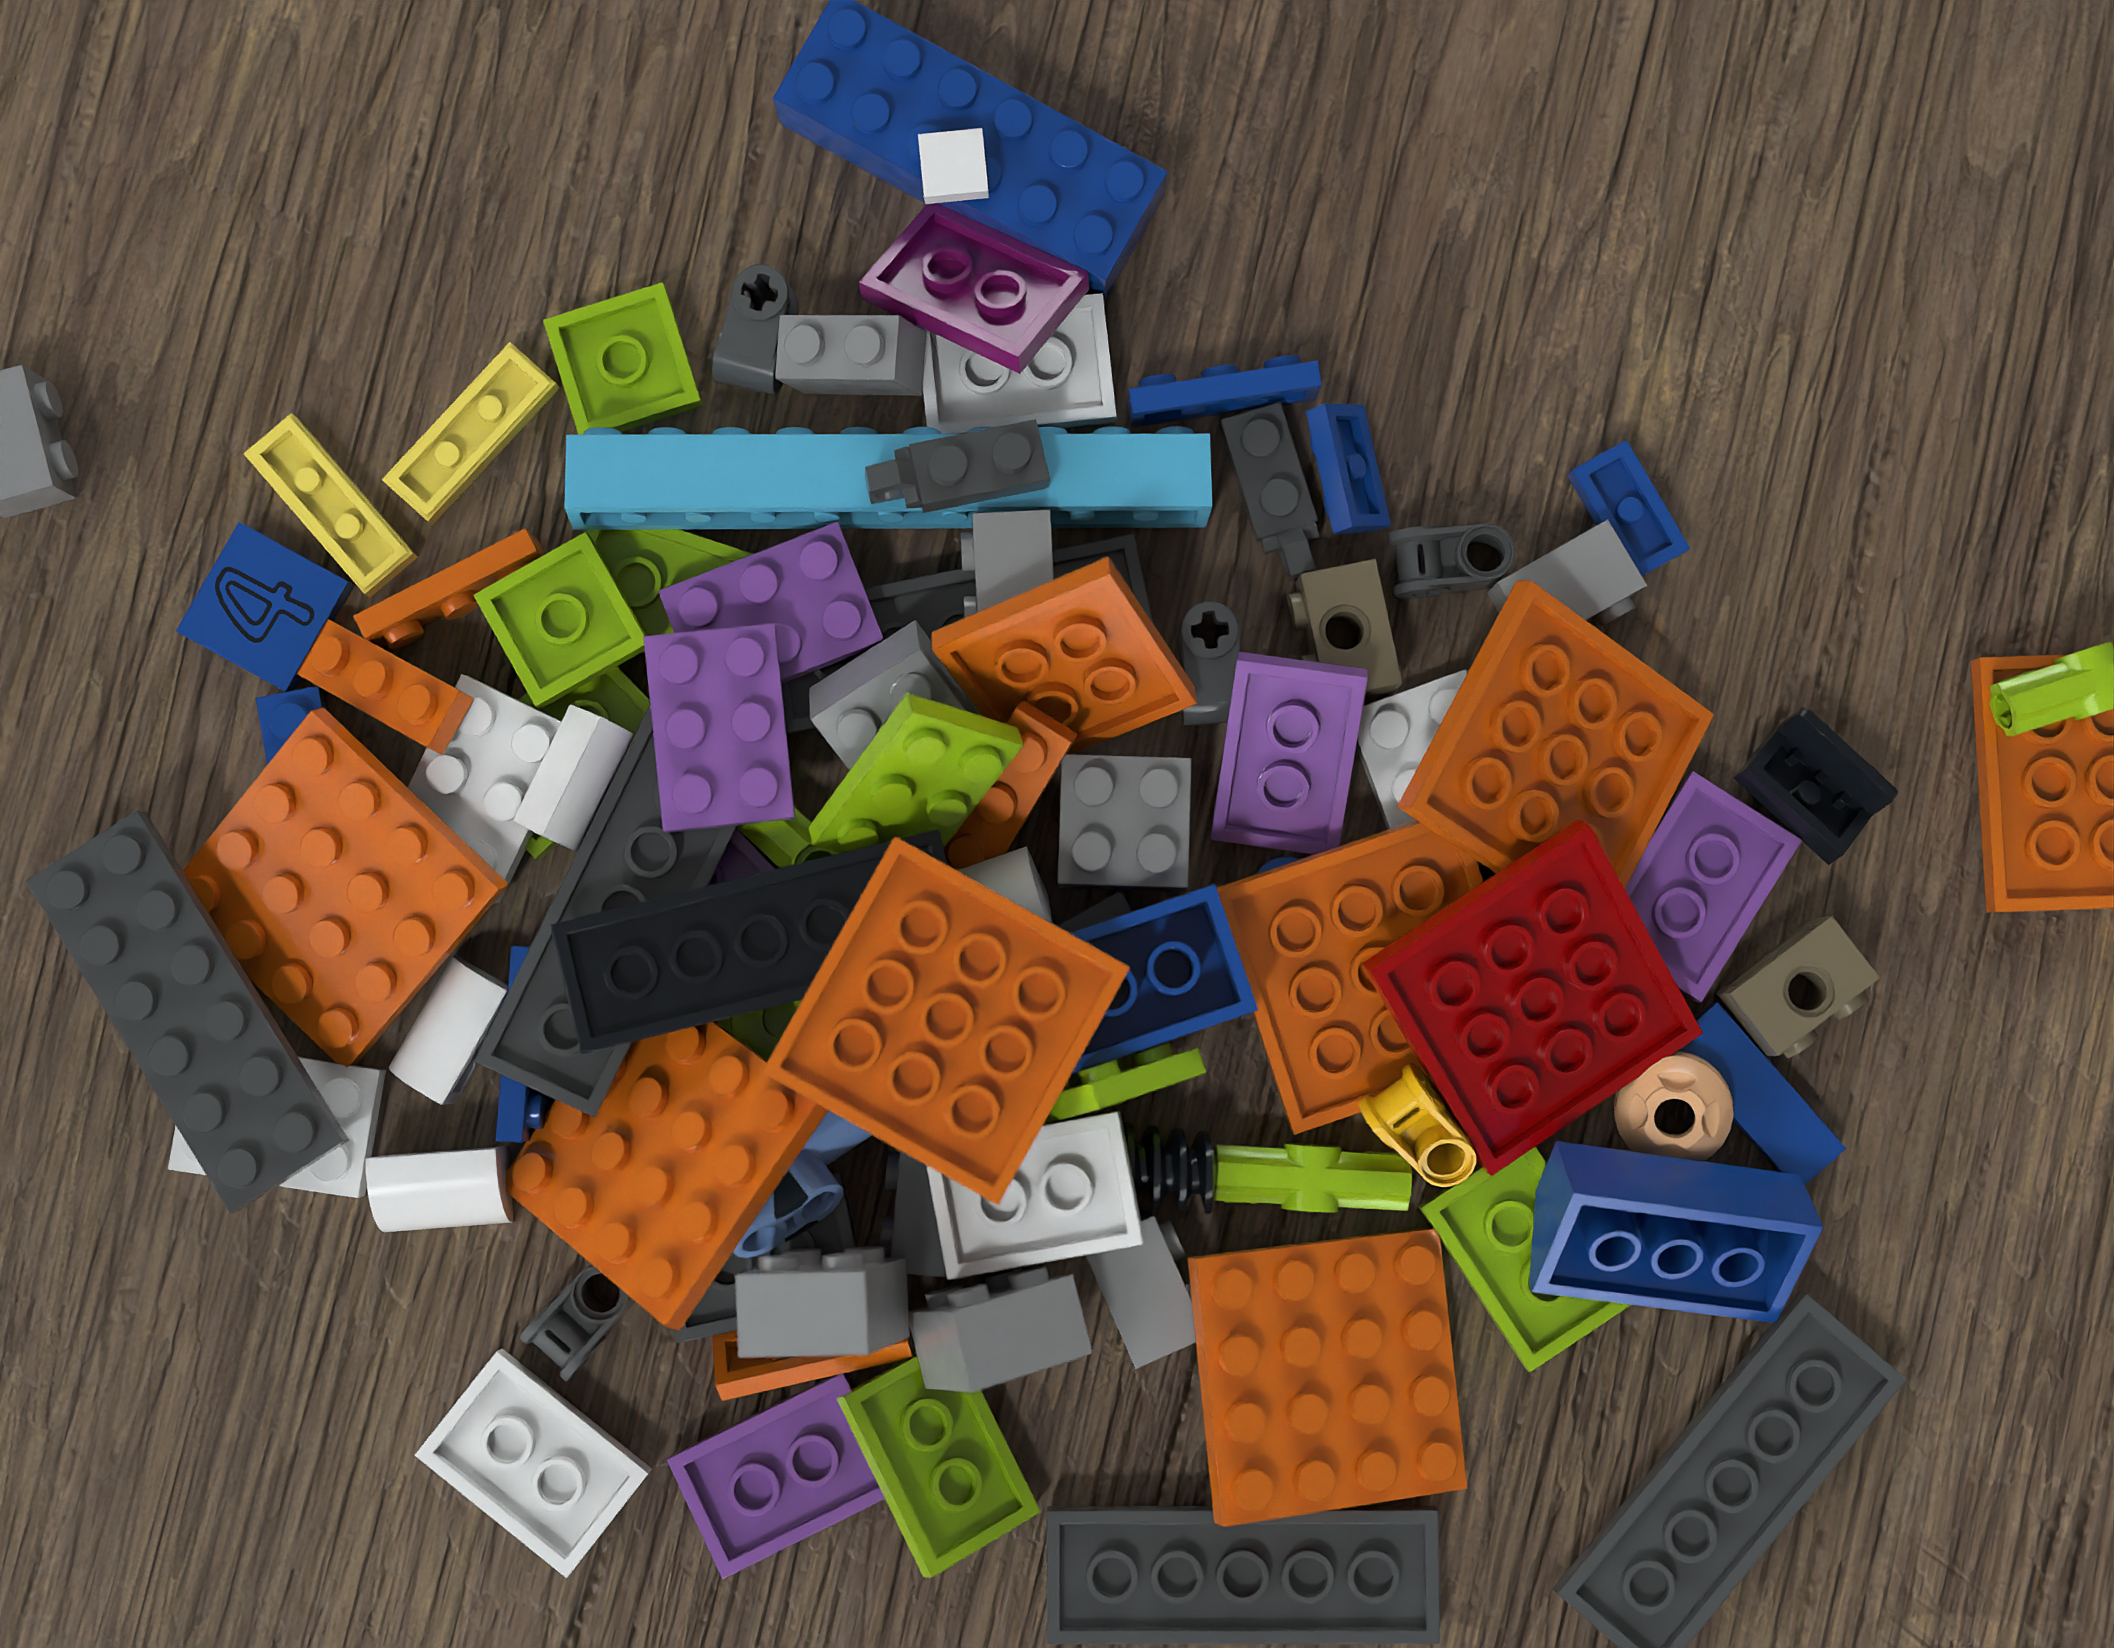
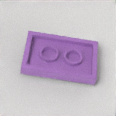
M838 522L658 591L674 633L774 623L776 627L781 684L865 652L884 640Z
M775 624L644 636L663 831L669 833L795 819Z
M1238 652L1212 822L1211 840L1309 854H1318L1339 846L1368 679L1367 669Z
M1694 771L1687 773L1671 798L1625 890L1681 993L1694 1002H1702L1802 840Z
M847 1373L833 1375L670 1455L667 1459L722 1579L885 1499L836 1399L854 1389Z

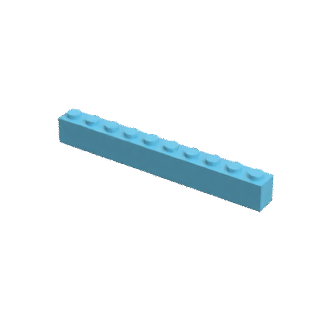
M1116 426L1099 428L1093 434H1068L1063 428L1040 427L1038 430L1050 477L1048 488L923 513L922 507L907 509L904 498L871 504L865 480V467L894 460V450L906 446L909 447V444L958 434H941L939 430L931 427H914L905 430L903 434H878L877 431L867 427L846 428L840 434H814L813 431L802 427L782 428L776 434H750L749 431L737 427L718 428L712 434H686L683 430L677 428L659 427L650 430L648 435H622L616 429L595 427L584 431V435H566L565 511L573 530L819 529L835 522L839 523L841 529L973 528L972 513L1050 510L1051 528H1206L1212 509L1210 434H1194L1192 429L1181 426L1162 428L1156 434H1131L1130 430ZM977 427L969 430L967 433L994 427Z

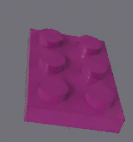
M938 203L926 204L859 281L862 300L894 315H900L919 327L1021 374L1089 290L1088 272Z

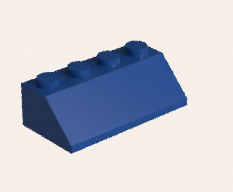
M1556 1141L1535 1193L1529 1284L1532 1292L1776 1323L1823 1229V1224L1803 1180L1798 1174Z

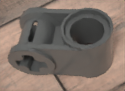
M755 264L745 268L737 275L732 285L723 329L718 336L712 361V377L714 382L772 395H778L784 383L775 379L780 315H798L799 302L794 290L787 284L784 276L776 268L766 264ZM772 290L777 296L776 301H765L762 311H760L754 304L756 298L766 299L769 291Z
M1483 523L1454 527L1418 526L1399 529L1388 534L1389 545L1396 548L1399 584L1393 587V596L1397 599H1421L1447 593L1482 591L1492 588L1508 572L1515 556L1512 538L1504 529L1495 524ZM1477 543L1492 547L1498 556V567L1488 572L1473 568L1468 562L1467 548ZM1417 552H1419V556H1420L1421 574L1419 573L1418 554H1417Z
M1206 601L1192 607L1184 615L1178 629L1180 665L1195 686L1197 701L1196 705L1181 710L1183 726L1227 723L1237 654L1240 652L1239 626L1236 616L1228 607L1219 602ZM1203 615L1211 616L1213 626H1223L1225 632L1223 636L1218 637L1214 641L1213 649L1205 648L1203 638H1192L1191 629L1199 626Z
M592 1264L577 1274L563 1292L550 1301L519 1336V1339L526 1345L533 1342L561 1367L559 1376L566 1382L592 1357L607 1339L606 1335L636 1302L620 1288L617 1304L607 1305L599 1301L594 1295L592 1285L596 1274L603 1273Z

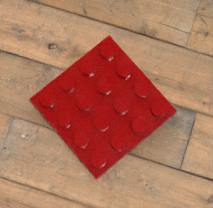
M1580 819L1361 963L1434 1089L1468 1137L1476 1153V1160L1490 1176H1493L1641 1076L1650 1066L1672 1055L1703 1034L1591 826Z

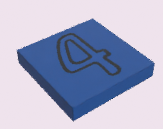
M238 522L176 632L285 692L294 691L301 679V676L297 675L298 670L326 621L329 619L334 622L354 585Z

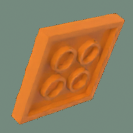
M1109 557L932 632V651L983 717L1007 724L1015 708L1022 700H1025L1078 734L1067 754L1077 753L1197 704L1194 684Z

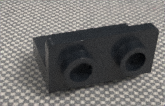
M1806 707L1800 708L1772 730L1734 777L1741 786L1828 865L1842 857L1870 818L1892 803L1898 795V790Z

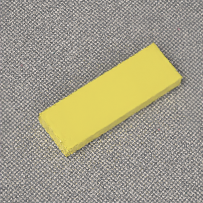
M509 342L384 476L382 481L424 519L434 525L560 389L559 386Z
M289 414L243 453L368 597L371 598L418 558L294 414Z

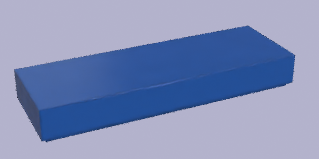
M1712 1002L1695 1017L1703 1034L1678 1051L1692 1053L1708 1061L1720 1072L1728 1084L1733 1099V1122L1777 1172L1798 1174L1801 1176L1804 1185H1806L1839 1156L1846 1147L1719 1003Z

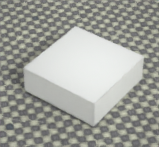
M982 128L918 134L925 204L989 198Z

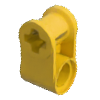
M1411 1062L1402 1069L1403 1077L1376 1097L1367 1094L1358 1101L1360 1111L1374 1133L1387 1146L1394 1148L1428 1183L1440 1187L1455 1186L1465 1181L1473 1173L1476 1165V1153L1472 1144L1446 1108L1444 1101L1434 1089L1427 1075L1416 1064Z

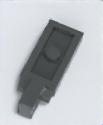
M1281 402L1220 420V431L1255 542H1260L1264 555L1278 551L1287 582L1297 580L1302 573L1314 571L1315 566L1308 541L1319 538L1318 519Z
M1036 419L909 444V447L906 446L894 450V460L865 467V480L871 504L904 498L907 509L922 507L923 513L1048 488L1050 484Z

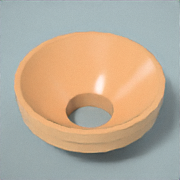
M1676 1051L1650 1066L1641 1076L1617 1091L1614 1098V1118L1619 1134L1633 1152L1705 1161L1713 1156L1723 1145L1731 1130L1734 1116L1733 1099L1728 1084L1720 1072L1708 1061L1692 1053ZM1680 1099L1692 1107L1695 1118L1688 1131L1672 1135L1658 1128L1654 1115L1657 1107L1665 1100Z

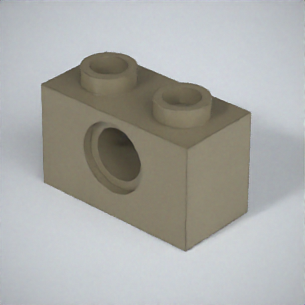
M1376 559L1300 574L1295 583L1296 592L1287 595L1294 631H1305L1309 654L1301 655L1300 660L1367 669L1368 679L1364 698L1394 692L1402 684V678ZM1333 620L1349 622L1357 632V645L1348 650H1341L1332 646L1325 634L1326 624Z
M1827 916L1813 918L1714 995L1735 1023L1765 1056H1779L1783 1053L1786 1058H1791L1816 1041L1819 1036L1814 1028L1831 1015H1834L1837 1020L1842 1019L1866 1003L1869 996L1864 990L1879 980L1880 977L1834 917ZM1797 974L1804 976L1809 981L1812 989L1811 999L1802 1009L1797 1008L1791 1002L1788 995L1789 983Z

